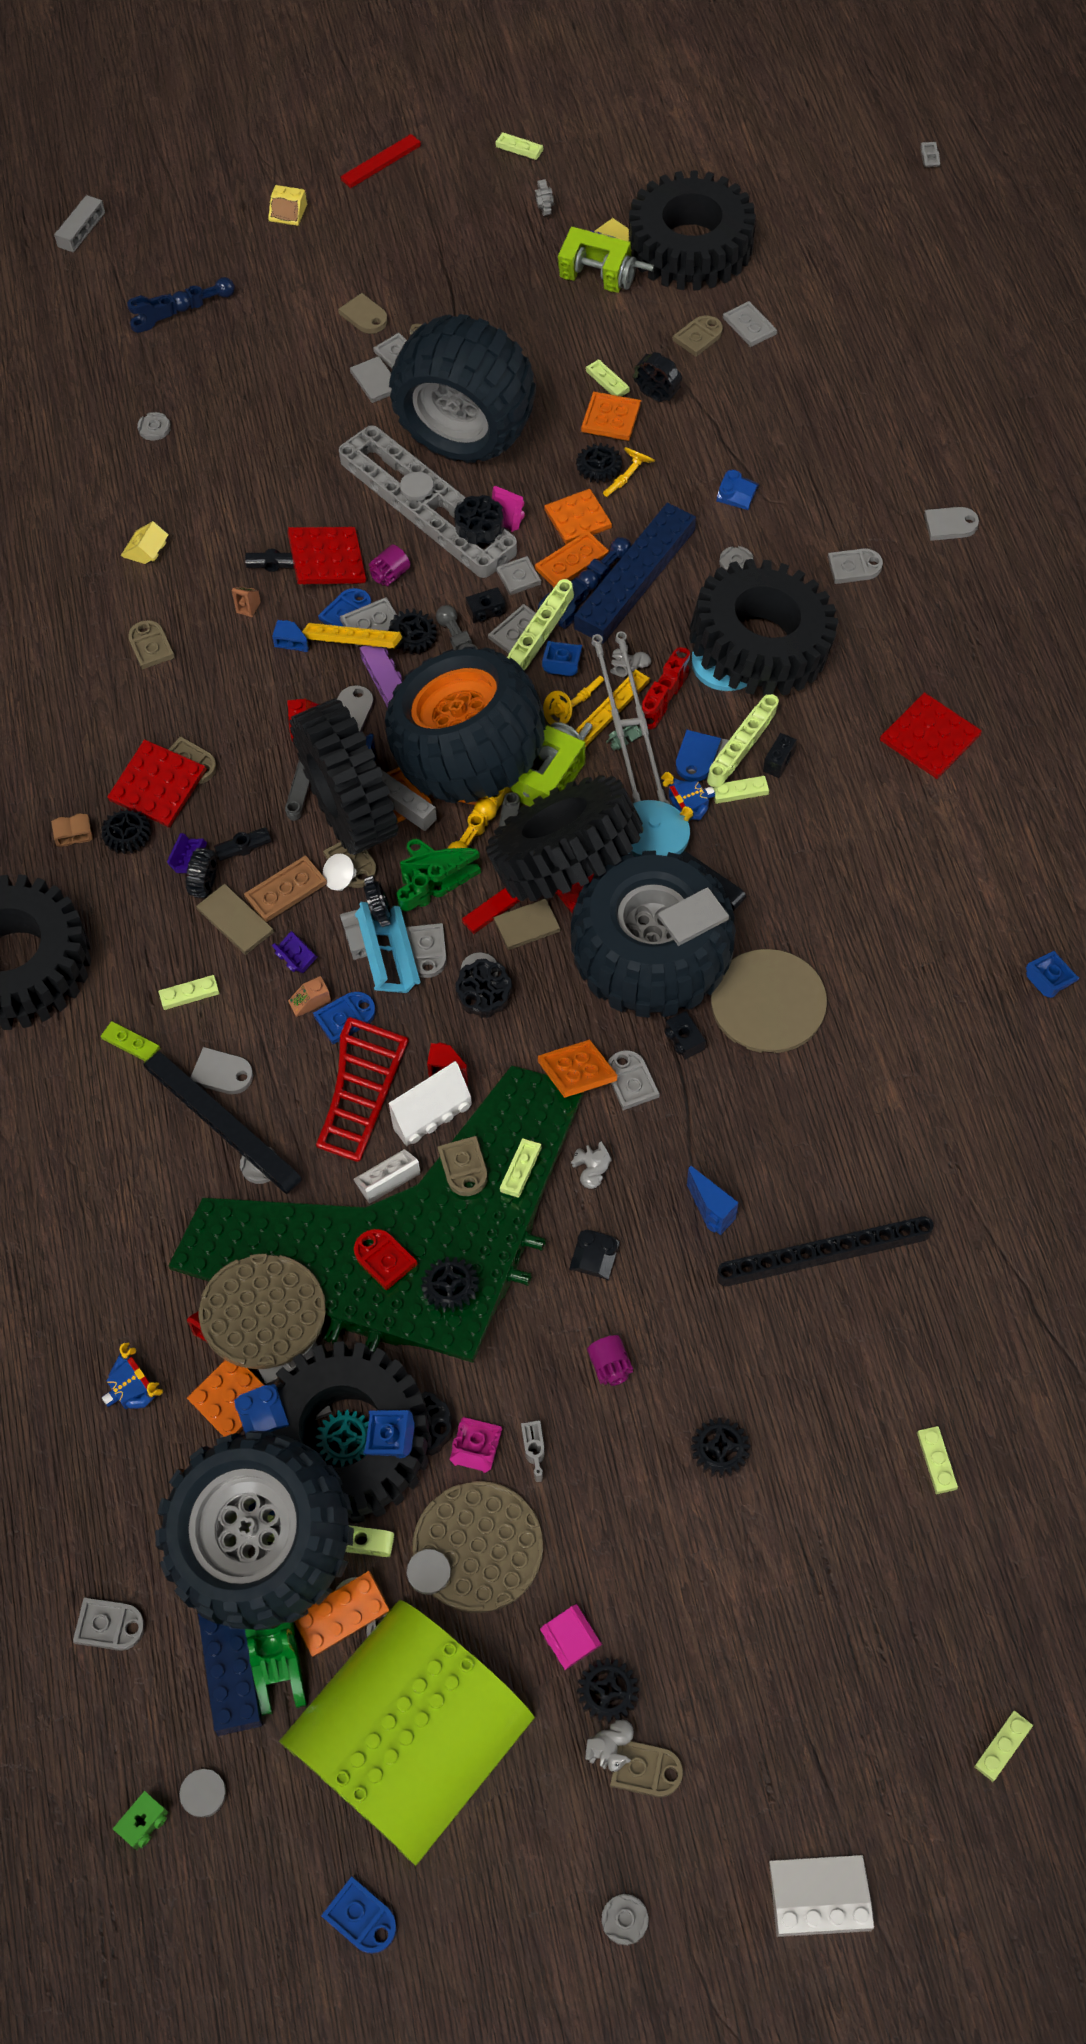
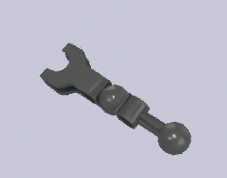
M443 605L436 612V620L441 626L448 628L452 635L450 642L454 650L475 646L472 644L468 632H461L456 623L457 611L452 606Z

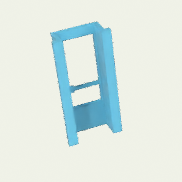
M361 902L355 917L358 918L375 984L374 990L408 993L415 984H420V979L400 906H393L390 909L391 924L382 927L375 920L373 914L370 913L368 903ZM376 934L388 936L390 946H379ZM380 949L392 950L401 984L385 983L388 978Z

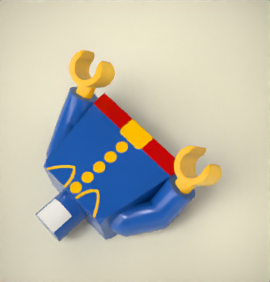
M665 772L661 779L664 780L663 786H670L669 799L673 806L680 811V815L685 816V821L701 820L708 810V799L715 797L714 789L711 786L702 789L698 781L678 780L673 778L671 773Z
M123 1343L120 1346V1354L108 1375L109 1378L106 1380L111 1391L101 1398L107 1407L120 1401L124 1409L145 1408L155 1398V1395L160 1396L163 1393L162 1389H156L159 1383H149L132 1357L129 1358V1355H133L136 1352L135 1347L128 1350L130 1343Z

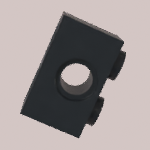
M498 587L465 597L466 609L473 623L482 622L506 613L505 601Z
M780 733L765 757L763 772L780 778L795 753L797 739Z
M687 1011L666 1020L665 1035L669 1040L672 1039L676 1052L679 1055L681 1054L685 1060L705 1050L706 1040ZM680 1035H687L688 1037L683 1038Z

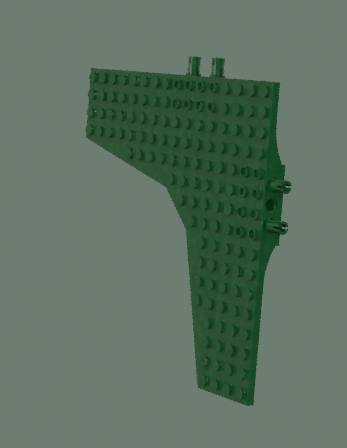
M511 1065L452 1140V1142L476 1136L488 1175L487 1183L479 1193L471 1196H462L453 1192L448 1185L439 1157L418 1185L367 1207L202 1198L168 1267L170 1270L209 1282L220 1269L235 1260L239 1261L255 1254L285 1256L304 1265L320 1284L325 1299L326 1313L324 1324L330 1325L324 1336L327 1342L330 1343L331 1339L332 1344L337 1342L339 1334L343 1329L368 1337L365 1344L370 1352H375L379 1342L382 1341L395 1346L410 1345L474 1363L490 1321L499 1303L505 1298L511 1281L529 1286L532 1273L517 1270L525 1246L540 1251L544 1250L546 1238L531 1235L534 1219L541 1197L584 1092L564 1098L548 1075ZM523 1138L541 1144L542 1148L518 1198L500 1192V1186ZM467 1182L464 1186L472 1188L475 1183ZM379 1229L386 1231L417 1260L418 1265L387 1291L358 1263L355 1257L354 1245L357 1238L369 1230ZM368 1239L364 1241L363 1245L371 1246L374 1241ZM446 1257L449 1258L450 1262L453 1261L454 1257H457L458 1263L465 1259L466 1265L471 1263L473 1270L477 1271V1277L479 1278V1292H474L476 1299L469 1298L470 1306L463 1303V1310L456 1306L455 1312H452L450 1307H448L446 1312H443L442 1306L435 1310L434 1304L429 1305L428 1299H424V1292L421 1288V1285H423L422 1277H426L425 1270L432 1271L431 1263L438 1266V1259L445 1263Z

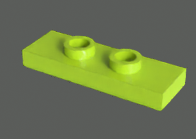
M112 1021L101 1035V1038L106 1042L143 1061H146L155 1052L160 1050L159 1045Z

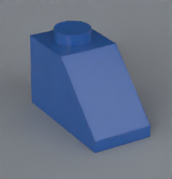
M277 620L272 635L274 647L308 652L307 638L295 622Z

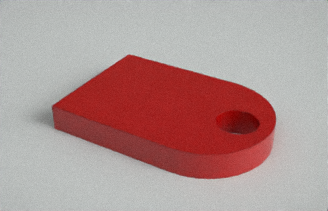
M379 1229L366 1231L355 1242L354 1253L358 1263L386 1291L418 1265L417 1260L386 1231ZM368 1239L374 1241L371 1246L363 1245L364 1241Z

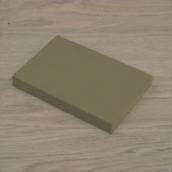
M546 899L494 917V922L507 950L560 932V927Z

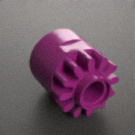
M392 544L368 565L371 567L369 570L372 578L383 586H389L410 568V561L402 549Z
M612 1335L601 1338L587 1348L600 1384L619 1385L628 1379L627 1377L630 1373H633V1367L620 1336Z

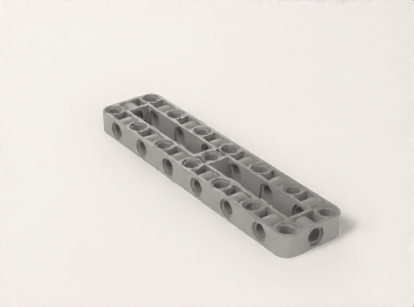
M368 426L339 447L342 466L477 576L482 578L489 577L496 572V567L506 564L517 555V540L506 529L493 542L488 543L490 546L485 550H482L478 545L468 543L464 538H460L456 533V528L434 510L442 506L455 518L454 510L456 506L461 504L466 497L378 427ZM375 452L386 464L404 476L411 472L426 473L433 480L434 490L432 494L425 497L422 501L406 499L401 494L400 482L366 455Z

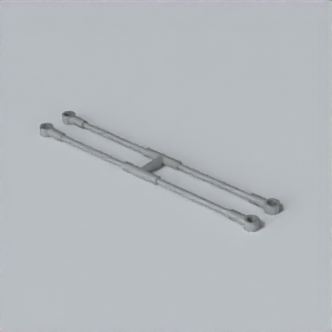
M620 631L616 634L615 641L619 644L621 654H623L638 718L620 720L603 658V638L601 635L595 634L592 637L591 644L595 647L597 657L600 660L617 737L620 739L633 791V801L635 803L641 801L634 781L624 741L623 727L640 725L655 777L659 801L670 804L666 800L660 783L648 736L649 731L645 715L642 711L627 654V635L625 632Z

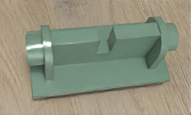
M637 725L625 726L623 729L625 745L628 744L626 737L632 742L642 736L641 728H638ZM615 730L609 734L610 738L606 743L611 741V748L619 750L622 747Z

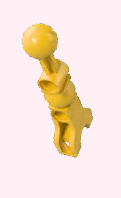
M507 786L500 790L496 797H482L483 799H480L475 804L474 810L468 816V828L461 839L452 842L447 849L468 848L475 836L483 834L485 826H488V821L495 817L505 795L512 792L511 787Z

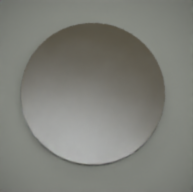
M773 949L754 950L732 959L729 969L723 975L721 983L711 994L712 1013L722 1032L733 1042L745 1046L746 1049L760 1053L762 1051L781 1053L805 1044L816 1034L823 1023L827 1007L825 987L816 971L799 957Z
M250 1255L248 1258L239 1261L235 1260L227 1264L208 1282L202 1293L199 1307L200 1327L208 1345L224 1360L250 1369L274 1368L293 1361L295 1356L305 1353L316 1341L325 1320V1299L316 1277L299 1262L281 1255Z
M473 1481V1483L453 1486L443 1491L441 1495L429 1503L417 1522L412 1550L413 1556L419 1551L431 1549L442 1553L447 1558L451 1569L450 1580L444 1589L432 1594L437 1600L459 1611L484 1613L506 1607L527 1591L536 1578L541 1565L543 1538L535 1513L521 1496L511 1489L496 1483Z

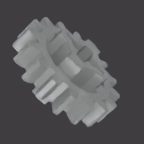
M545 179L537 181L538 190H535L537 207L541 208L543 216L551 215V206L554 205L552 189L548 188Z

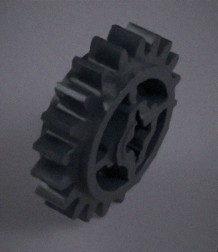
M593 443V447L587 445V450L581 449V453H578V458H576L577 470L579 475H584V479L589 477L590 482L596 480L599 483V480H602L605 483L606 479L611 481L612 476L617 477V473L621 472L622 456L619 455V451H615V447L609 448V444L602 446V443H600L599 446H596Z
M414 608L412 613L406 609L405 614L399 611V616L394 615L393 620L390 621L388 631L402 632V639L399 641L397 649L403 647V653L410 650V654H412L413 650H416L417 654H419L420 649L426 652L427 647H432V643H435L437 631L436 625L433 624V619L428 620L429 614L423 616L422 610L416 613Z
M368 876L364 878V891L368 906L375 920L380 923V926L390 925L391 911L387 896L380 882L375 879V876Z
M446 1257L445 1263L438 1259V1266L431 1263L432 1271L425 1270L426 1277H422L423 1285H421V1288L424 1292V1299H428L429 1305L434 1304L435 1310H438L441 1306L443 1307V1312H446L448 1307L451 1308L452 1312H455L456 1306L463 1310V1303L470 1306L469 1298L476 1299L474 1292H479V1278L477 1277V1271L473 1270L472 1264L466 1265L465 1259L461 1260L460 1263H458L457 1257H454L452 1262Z
M720 1417L717 1424L710 1419L709 1426L702 1423V1430L696 1429L695 1434L697 1436H692V1442L695 1444L691 1445V1450L696 1451L692 1454V1459H699L696 1466L704 1465V1473L710 1469L712 1477L715 1475V1472H719L720 1478L723 1477L724 1472L730 1477L732 1469L738 1473L740 1470L739 1465L745 1466L746 1462L744 1459L749 1458V1453L745 1451L750 1450V1445L744 1444L748 1441L749 1437H742L744 1429L736 1430L737 1422L730 1426V1419H727L724 1424ZM716 1433V1437L712 1441L704 1443L708 1436ZM725 1434L732 1437L736 1443L727 1439ZM719 1440L721 1441V1445L723 1448L721 1455L719 1447H717L719 1444ZM705 1452L714 1456L716 1461L711 1460ZM732 1452H737L733 1459L725 1462L726 1456L732 1454Z
M608 1658L605 1660V1665H602L598 1659L596 1668L589 1664L590 1673L582 1671L585 1680H578V1684L583 1686V1688L577 1689V1694L584 1695L578 1701L579 1703H586L583 1711L591 1710L590 1718L597 1714L599 1723L603 1720V1717L607 1718L608 1724L611 1722V1717H614L615 1720H620L619 1714L627 1718L628 1713L626 1709L634 1711V1706L631 1702H638V1697L633 1695L639 1692L638 1687H633L638 1682V1679H630L633 1675V1670L625 1672L626 1663L618 1667V1659L614 1661L613 1665H610ZM609 1673L603 1681H593L599 1675ZM617 1676L624 1682L627 1692L621 1690L616 1684ZM608 1686L612 1687V1692L609 1695H605V1690L603 1689H607ZM589 1690L595 1691V1694L600 1697L601 1702L599 1706L592 1700ZM619 1699L623 1700V1702L620 1705L614 1708H608L609 1704L612 1701H619Z

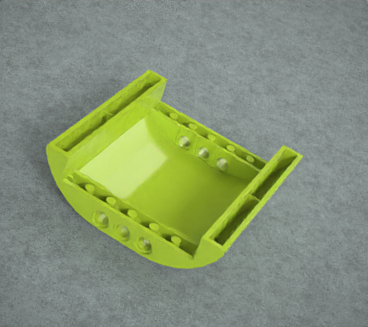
M399 1600L279 1742L295 1757L304 1762L416 1866L535 1717L525 1704L495 1674L448 1633L416 1608Z

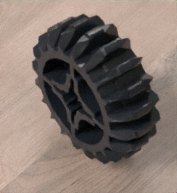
M120 808L118 813L113 811V816L107 815V820L103 821L104 826L101 827V836L105 845L111 851L115 850L117 854L121 851L124 855L127 851L133 854L135 849L139 851L140 846L145 847V842H149V836H151V825L148 818L135 808L132 811L129 808L126 811Z
M197 848L190 857L185 881L189 895L196 898H204L211 893L218 865L217 855L213 850Z

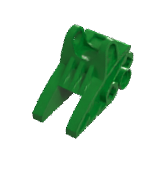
M419 839L410 840L407 843V851L411 857L400 862L403 884L407 885L400 888L397 892L398 906L403 911H410L417 906H427L431 901V895L434 897L444 896L457 888L458 885H462L480 874L481 868L477 864H468L480 857L478 850L472 848H449L435 851ZM413 844H418L420 849L413 851L410 847ZM435 886H441V890H435Z
M294 1622L282 1623L274 1629H245L249 1660L261 1715L272 1714L268 1684L286 1680L291 1682L296 1708L307 1706L298 1647L294 1638Z

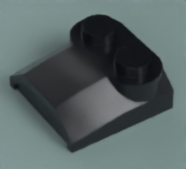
M592 1230L581 1231L578 1235L569 1270L609 1281L620 1241L610 1235Z

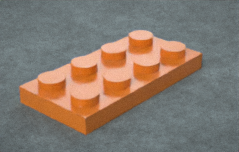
M586 531L535 564V570L555 587L562 579L571 581L579 576L582 571L587 570V566L593 559L596 558L601 561L609 553V550L589 531Z
M368 1571L329 1594L320 1605H312L308 1608L309 1613L294 1622L311 1656L315 1657L391 1610L371 1572Z

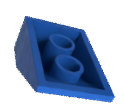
M690 1166L687 1177L688 1189L707 1228L721 1235L736 1219L738 1202L694 1167Z

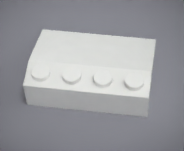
M455 1061L389 1103L393 1129L407 1147L410 1144L417 1143L425 1134L434 1132L439 1125L450 1122L458 1113L467 1111L472 1102L462 1073Z
M863 1855L769 1861L777 1937L864 1932L874 1929Z

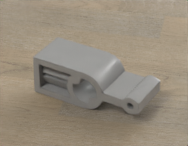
M357 910L340 914L353 960L367 956L358 918L355 917Z
M540 1421L521 1423L526 1459L529 1463L535 1465V1481L541 1482L543 1472L539 1463L543 1461L545 1452ZM536 1449L537 1452L540 1453L537 1455H533V1452H531V1450Z

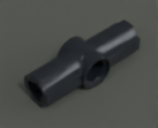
M268 549L265 553H246L245 555L246 568H264L269 572H275L279 568H294L292 554L280 553L276 549Z
M263 827L249 833L239 832L235 834L233 839L214 845V849L219 861L238 854L246 856L250 854L252 849L272 841L267 828Z

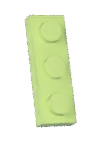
M503 132L496 141V147L535 160L538 159L543 151V145Z
M599 359L586 367V372L611 395L622 397L630 392V387Z
M765 776L725 782L720 787H712L715 792V804L769 795Z
M214 975L159 990L164 1010L219 994Z
M522 1138L500 1186V1192L520 1197L541 1151V1144Z
M939 1426L919 1430L917 1436L935 1493L941 1494L957 1490L958 1486Z
M1013 1711L974 1767L994 1782L1033 1725Z

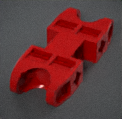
M679 647L674 650L663 667V674L658 682L654 681L642 702V711L644 712L645 719L651 718L654 720L652 724H647L648 729H653L659 724L668 709L669 701L674 694L677 695L688 677L689 666L687 664L690 659V651L687 648ZM683 652L686 654V657L680 658L677 654Z

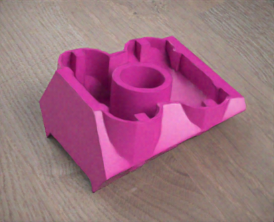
M494 486L492 499L499 502L503 507L504 527L510 529L511 532L518 530L520 522L525 517V513L522 510L524 506L523 497Z
M463 1417L458 1426L457 1436L452 1443L450 1461L455 1466L460 1465L483 1471V1473L488 1472L493 1464L502 1427Z
M577 1604L544 1624L540 1629L546 1643L552 1648L565 1670L602 1645Z

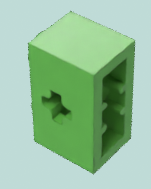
M144 1791L114 1826L113 1830L129 1845L138 1850L139 1847L143 1848L151 1839L150 1834L155 1828L159 1829L165 1823L166 1815L169 1812ZM140 1818L145 1819V1826L140 1825L138 1822Z

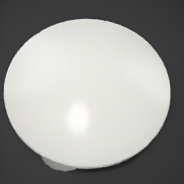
M345 854L331 856L323 868V877L327 881V887L337 891H342L347 887L357 873L352 860Z

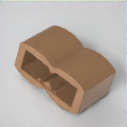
M79 813L70 818L59 817L51 821L54 840L58 847L93 840L88 814Z

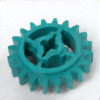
M346 1409L343 1416L338 1410L336 1418L329 1414L330 1422L323 1420L325 1428L318 1427V1432L322 1435L316 1436V1440L320 1442L316 1447L317 1450H321L319 1453L321 1457L326 1456L325 1462L327 1464L333 1460V1467H337L339 1463H341V1467L346 1466L347 1463L351 1465L355 1461L361 1460V1457L364 1458L366 1456L363 1453L366 1446L369 1421L365 1422L364 1415L358 1418L357 1411L350 1416L348 1409ZM351 1425L358 1428L362 1435L352 1432ZM341 1426V1428L338 1431L333 1432L336 1428ZM347 1436L348 1439H346V1442H342V1440H344ZM329 1443H334V1446L339 1447L340 1454L334 1452L329 1447ZM358 1447L355 1451L349 1453L352 1448Z

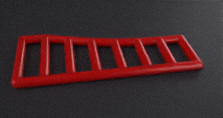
M352 1017L347 1018L340 1034L339 1064L335 1091L325 1123L316 1142L317 1148L355 1162L361 1160L409 1040L407 1037ZM352 1026L399 1042L396 1052L350 1036L349 1033ZM347 1043L393 1059L390 1068L348 1054ZM346 1061L386 1075L383 1085L345 1072ZM344 1080L379 1092L376 1102L344 1091ZM343 1098L373 1109L369 1119L338 1108L340 1099ZM335 1115L366 1126L362 1136L332 1125ZM329 1132L359 1143L356 1152L354 1153L326 1143Z

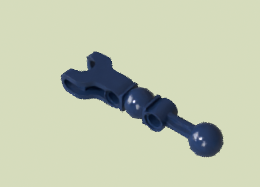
M221 277L216 281L215 286L203 290L201 287L194 285L188 289L186 288L185 292L177 291L172 296L168 294L149 299L146 296L140 295L131 298L127 302L128 309L131 313L138 314L130 321L131 329L136 333L150 330L157 321L177 314V311L184 312L189 307L191 309L201 307L203 299L219 295L222 298H228L234 293V283L227 277Z
M617 537L610 545L611 551L601 561L596 558L593 559L587 566V570L582 571L578 578L576 577L571 581L574 597L558 621L560 627L566 629L574 622L575 609L586 599L589 591L596 589L598 583H601L610 573L611 568L609 566L617 558L621 559L628 551L631 543L627 538ZM548 593L540 601V603L538 604V610L550 593Z

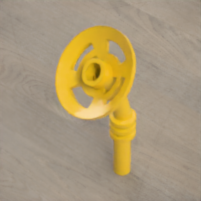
M624 447V450L633 458V463L624 474L617 477L614 483L603 491L604 496L608 497L617 488L624 486L628 478L642 462H655V459Z
M598 676L587 688L584 687L580 693H577V696L572 700L562 691H553L548 694L543 705L544 716L550 725L557 722L551 717L554 714L560 718L559 722L567 724L572 715V708L591 696V692L604 681V678ZM560 696H563L567 700V703L563 700H560ZM554 698L555 700H554V701L552 702V704H551V709H549L550 703H551L552 699Z

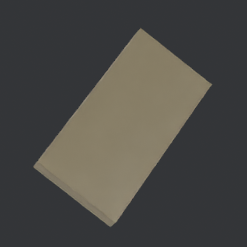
M225 884L196 906L197 910L245 955L274 933L273 928Z

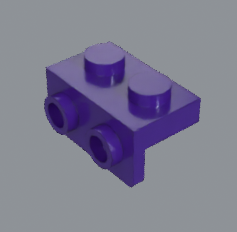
M180 833L167 863L176 873H187L188 862H190L193 852L197 848H205L207 842L204 839H189L184 833Z
M293 931L279 945L276 943L272 945L276 950L274 953L280 959H285L287 962L286 966L293 972L304 973L318 957Z

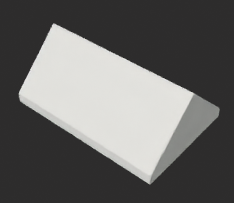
M404 1149L354 1178V1181L370 1204L420 1175L419 1162L417 1158Z

